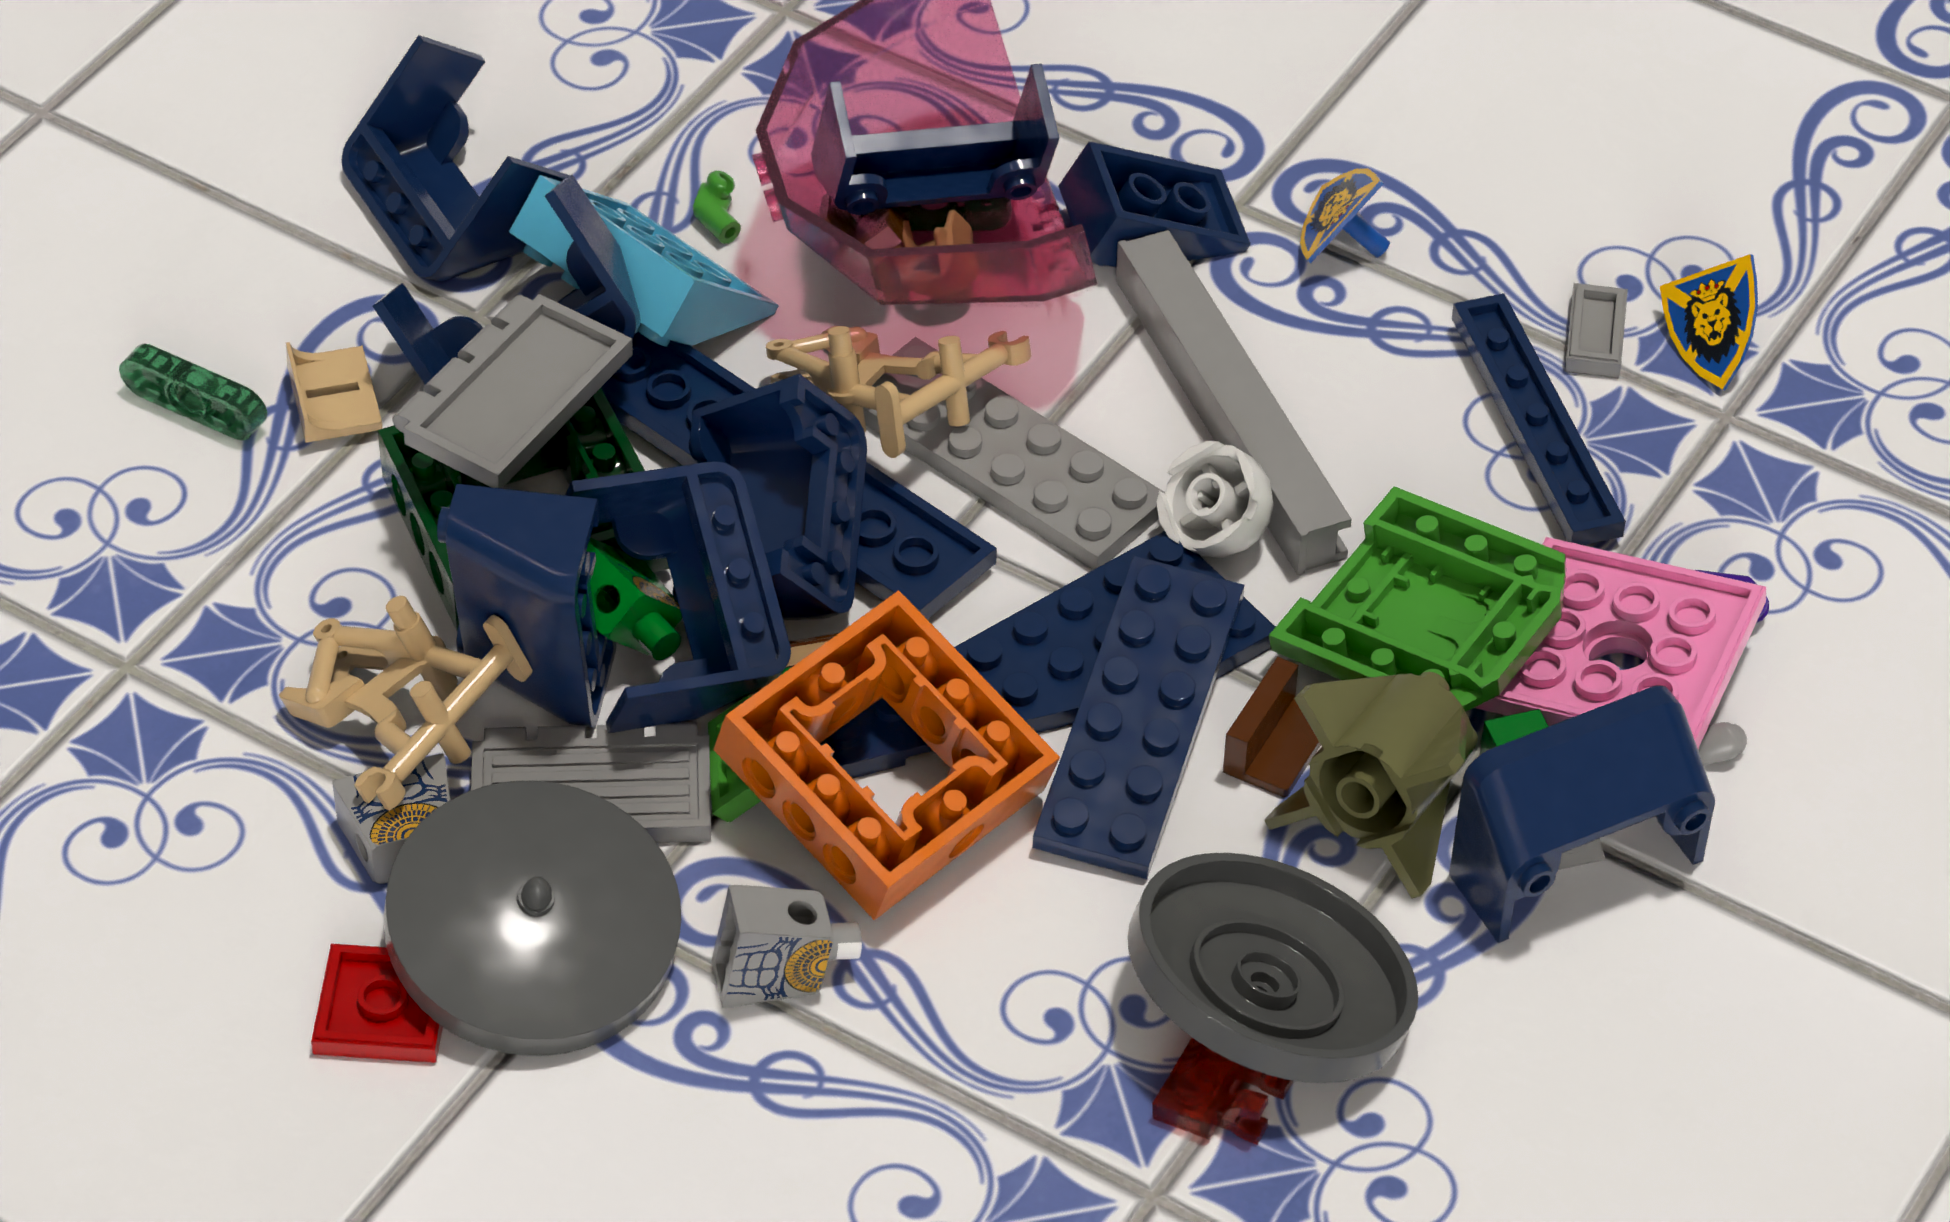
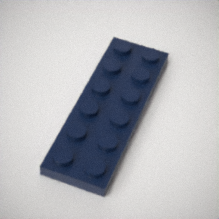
M1133 555L1034 831L1032 848L1148 879L1243 600L1244 584Z

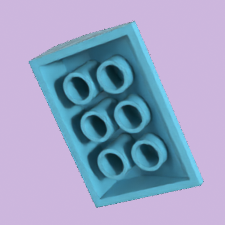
M540 175L509 232L526 243L523 252L527 256L548 267H552L553 263L565 270L561 278L571 286L579 289V286L568 270L566 262L568 249L574 240L545 198V195L556 187L560 181ZM583 189L622 250L640 312V323L642 324L638 331L648 339L666 347L670 340L693 346L775 314L779 307L777 303L627 202Z

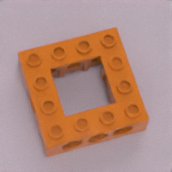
M899 590L726 714L713 749L873 920H876L1045 790L1060 759V756ZM881 698L900 715L950 768L948 776L922 796L916 792L903 804L896 823L873 800L875 795L868 786L862 789L832 757L834 750L827 743L822 746L819 744Z

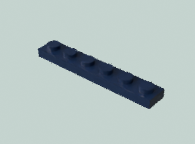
M1505 293L1454 303L1452 321L1567 542L1586 545L1623 537L1626 521Z

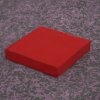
M331 944L311 1039L313 1055L437 1063L443 1026L427 1015L407 993L392 966L387 947Z

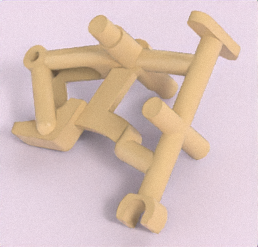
M833 326L819 335L792 341L776 339L765 345L767 358L778 360L797 368V370L779 372L770 377L771 383L801 374L852 412L860 421L864 432H866L864 408L876 410L881 447L883 452L890 458L899 456L906 449L904 424L945 400L948 424L955 427L967 425L970 422L966 387L1003 364L1010 366L1020 365L1031 358L1029 336L1024 335L1015 341L1008 342L1006 331H999L990 335L988 338L989 348L979 354L962 353L960 338L958 336H945L938 340L939 351L930 352L924 358L880 354L878 335L866 332L863 328L856 326L850 328L846 326ZM826 349L829 352V362L807 353ZM884 373L917 375L923 380H928L937 374H942L939 378L910 395L899 393L896 386L889 381H885L877 387L872 386Z
M396 596L386 604V611L394 623V630L342 626L338 619L335 618L323 620L313 631L318 645L307 688L285 687L279 694V697L292 716L326 728L337 725L355 710L365 714L377 723L374 731L376 739L390 750L394 756L383 768L374 766L364 771L357 778L354 786L364 802L370 803L377 795L383 807L390 811L404 798L405 788L402 782L438 743L452 764H459L468 759L471 750L457 728L456 723L506 668L515 679L524 682L532 674L533 670L509 627L498 616L491 615L483 624V628L494 646L483 659L447 649L440 637L431 635L422 617L413 610L405 596ZM354 668L383 670L367 684H364L361 678L350 675V671ZM421 674L424 681L416 683L411 688L410 695L424 717L425 722L410 737L404 732L406 730V722L397 706L388 698ZM456 676L464 678L459 685H457L458 680Z

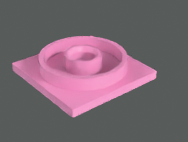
M1546 537L1542 545L1562 552L1566 557L1567 571L1561 619L1502 693L1474 708L1506 716L1540 709L1547 725L1551 726L1647 688L1665 686L1682 705L1698 749L1765 605L1766 586ZM1625 653L1639 657L1644 662L1634 668L1620 670L1619 667L1609 661L1595 659L1607 654Z

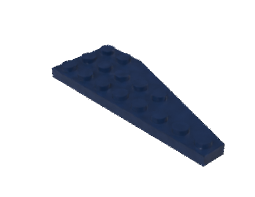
M1163 531L958 644L954 648L1036 733L1072 725L1133 555L1217 578H1225L1199 554L1183 547L1180 541L1179 544L1176 543ZM1244 596L1215 680L1271 649L1269 634L1276 626ZM883 698L876 701L819 743L821 746L827 743L834 750L832 757L852 778L905 766L908 757L933 751Z

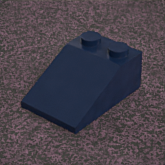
M1088 141L1058 185L1086 262L1117 268L1119 241H1130L1169 230L1188 261L1246 252L1251 245L1220 169Z

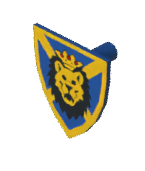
M1368 168L1354 169L1337 176L1321 186L1309 208L1300 239L1302 253L1309 263L1315 260L1342 229L1375 258L1382 256L1386 252L1390 241L1365 221L1359 212L1384 184L1373 171Z
M1752 254L1660 286L1663 312L1668 331L1681 357L1700 377L1722 390L1727 389L1741 367L1754 334L1758 311V291L1755 263Z

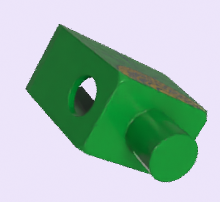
M590 537L587 551L595 552L596 563L590 582L596 629L609 640L646 655H651L655 660L667 659L675 653L681 643V636L674 629L682 620L678 601L643 560L632 558L625 552ZM607 585L614 586L610 593L606 592L603 587Z

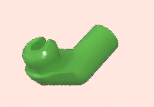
M713 171L708 175L707 182L702 183L698 189L693 203V212L695 217L721 243L729 244L737 238L741 231L739 222L727 212L732 201L730 193L735 188V182L727 173Z

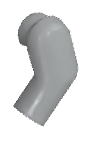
M1721 722L1709 725L1698 748L1703 765L1735 758L1745 749L1747 736L1745 731L1736 724Z

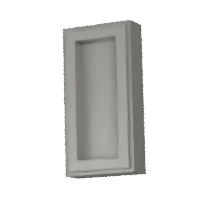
M1574 283L1565 372L1619 378L1628 289Z

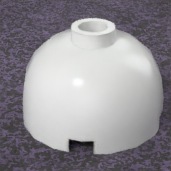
M1206 441L1189 447L1176 458L1166 472L1172 476L1167 483L1166 491L1164 493L1159 490L1157 497L1159 522L1170 539L1178 544L1180 541L1183 547L1193 553L1219 558L1247 550L1259 540L1270 523L1274 505L1270 480L1261 465L1253 457L1232 445H1224L1219 441Z

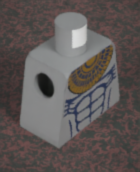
M443 753L425 757L402 782L405 788L403 800L390 811L383 807L377 795L370 803L364 802L354 786L357 778L362 773L332 780L338 824L373 882L379 884L388 883L393 863L409 835L428 815L450 800L446 761Z
M729 885L711 960L722 1008L738 1007L817 993L822 988L829 960L860 958L862 937L859 924L857 922L830 923L824 895L817 890Z

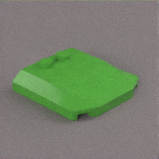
M1394 486L1363 522L1365 532L1363 542L1312 603L1302 597L1299 598L1269 634L1271 651L1340 680L1409 673L1419 676L1423 672L1429 671L1437 673L1447 681L1450 692L1460 702L1466 712L1500 695L1561 619L1567 571L1566 557L1562 552Z

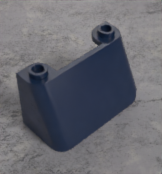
M801 374L693 410L689 451L695 463L724 462L736 468L745 479L783 620L826 619L848 612L852 607L855 592L867 457V439L857 417ZM673 586L672 595L677 600L675 588Z
M457 484L450 507L441 508L437 525L438 541L446 543L459 618L456 639L457 652L483 659L494 647L483 628V624L491 615L498 616L509 627L533 672L524 682L515 679L506 668L495 681L571 725L595 727L600 715L617 649L616 642L609 640L596 629L590 585L596 563L595 552H588L587 547L593 527H598L600 520L598 500L595 498Z

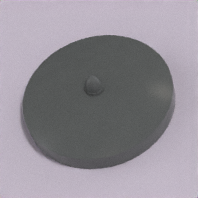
M521 780L483 786L457 796L434 810L421 821L401 847L389 876L384 908V934L387 951L400 982L416 1004L435 1022L451 1033L488 1049L518 1055L545 1056L581 1050L601 1043L631 1025L648 1009L665 985L673 965L681 927V901L672 868L656 841L643 826L628 813L595 794L576 787L545 781Z
M1206 853L1177 860L1158 871L1151 878L1141 895L1129 923L1127 938L1131 962L1137 977L1155 1004L1178 1027L1196 1041L1233 1062L1267 1075L1311 1083H1335L1367 1076L1382 1068L1397 1053L1417 1012L1418 988L1412 966L1401 946L1388 929L1364 906L1332 884L1279 861L1238 853Z

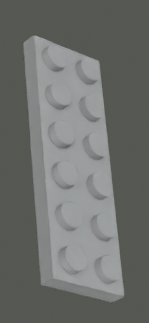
M915 337L892 356L924 358L928 353L938 350ZM884 373L872 386L877 387L885 381H889L896 386L899 393L910 395L939 378L942 374H937L931 379L923 380L917 375ZM983 378L966 387L970 422L967 425L955 427L948 424L945 400L903 425L906 451L1093 570L1112 560L1159 519L1157 497L1161 489ZM864 408L866 425L879 433L877 411Z

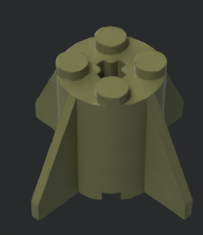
M1430 671L1423 672L1419 676L1409 673L1321 682L1304 686L1295 696L1294 700L1322 747L1309 763L1310 774L1304 780V786L1275 807L1264 820L1265 823L1272 830L1316 816L1323 826L1338 837L1344 831L1348 835L1360 839L1355 846L1365 849L1382 848L1410 897L1416 898L1421 896L1432 882L1450 782L1478 744L1477 733L1471 726L1467 713L1450 692L1447 681L1439 674Z

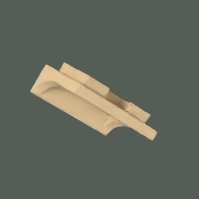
M286 342L287 368L305 443L383 429L363 346L320 353H307L296 350L291 346L290 342Z

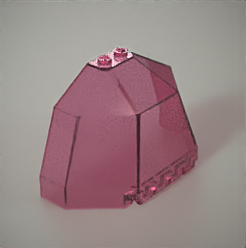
M860 0L794 40L755 130L762 152L752 155L761 186L770 183L773 185L772 189L763 191L773 223L784 219L786 228L790 233L880 305L1038 308L1090 291L1097 285L1083 226L1079 224L1066 228L1047 177L1034 195L1023 200H1010L1007 197L900 207L904 212V220L909 221L915 245H921L933 240L934 229L945 226L950 210L957 211L971 226L973 244L903 247L901 242V248L871 249L819 217L821 198L827 192L815 176L811 152L829 82H841L852 136L1013 121L1021 97L991 0ZM851 214V215H852L853 218L858 222L860 219H862V218H863L864 216H866L867 214H864V215H853V214Z

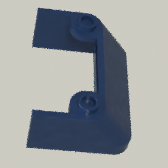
M418 35L346 141L342 152V168L351 184L412 271L419 277L436 282H444L523 253L526 243L512 235L509 230L538 177L542 175L562 182L570 175L507 156L482 194L478 196L453 160L465 145L469 135L468 119L459 106L458 101L486 61L481 55Z
M1041 63L1031 64L1013 121L852 136L841 82H829L811 158L815 176L836 207L853 215H864L876 209L1002 197H1007L1010 200L1029 198L1045 182L1060 137Z
M572 174L545 195V198L574 240L568 249L566 262L568 270L579 286V289L557 303L633 339L640 327V312L622 250ZM404 283L393 288L373 305V308L424 385L452 358H458V352L483 329L477 321L465 316L452 317L433 328Z
M713 461L571 481L565 495L597 499L600 515L598 524L612 523L616 541L627 555L638 560L667 558L693 660L678 662L669 666L656 683L625 687L605 722L608 733L698 719L768 685L782 674L789 663L791 647L744 477L736 468L724 462Z
M1665 686L1647 688L1492 748L1479 755L1468 766L1462 780L1449 877L1498 943L1509 939L1514 902L1526 896L1536 897L1547 891L1556 879L1561 855L1564 852L1656 817L1662 829L1672 837L1693 865L1703 861L1715 806V797L1684 709L1671 691Z

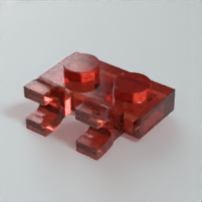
M1192 1037L1152 1103L1153 1119L1210 1140L1218 1126L1233 1132L1236 1136L1258 1145L1268 1128V1119L1261 1116L1268 1105V1095L1248 1089L1238 1090L1242 1083L1246 1082L1259 1087L1262 1091L1284 1100L1294 1080L1267 1075L1247 1068L1212 1051Z

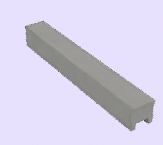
M1169 230L1130 241H1119L1116 268L1117 284L1214 441H1219L1224 445H1232L1253 457L1270 480L1274 504L1270 523L1267 527L1296 574L1299 575L1305 573V570L1347 558L1348 549L1338 535V531L1351 527V517Z

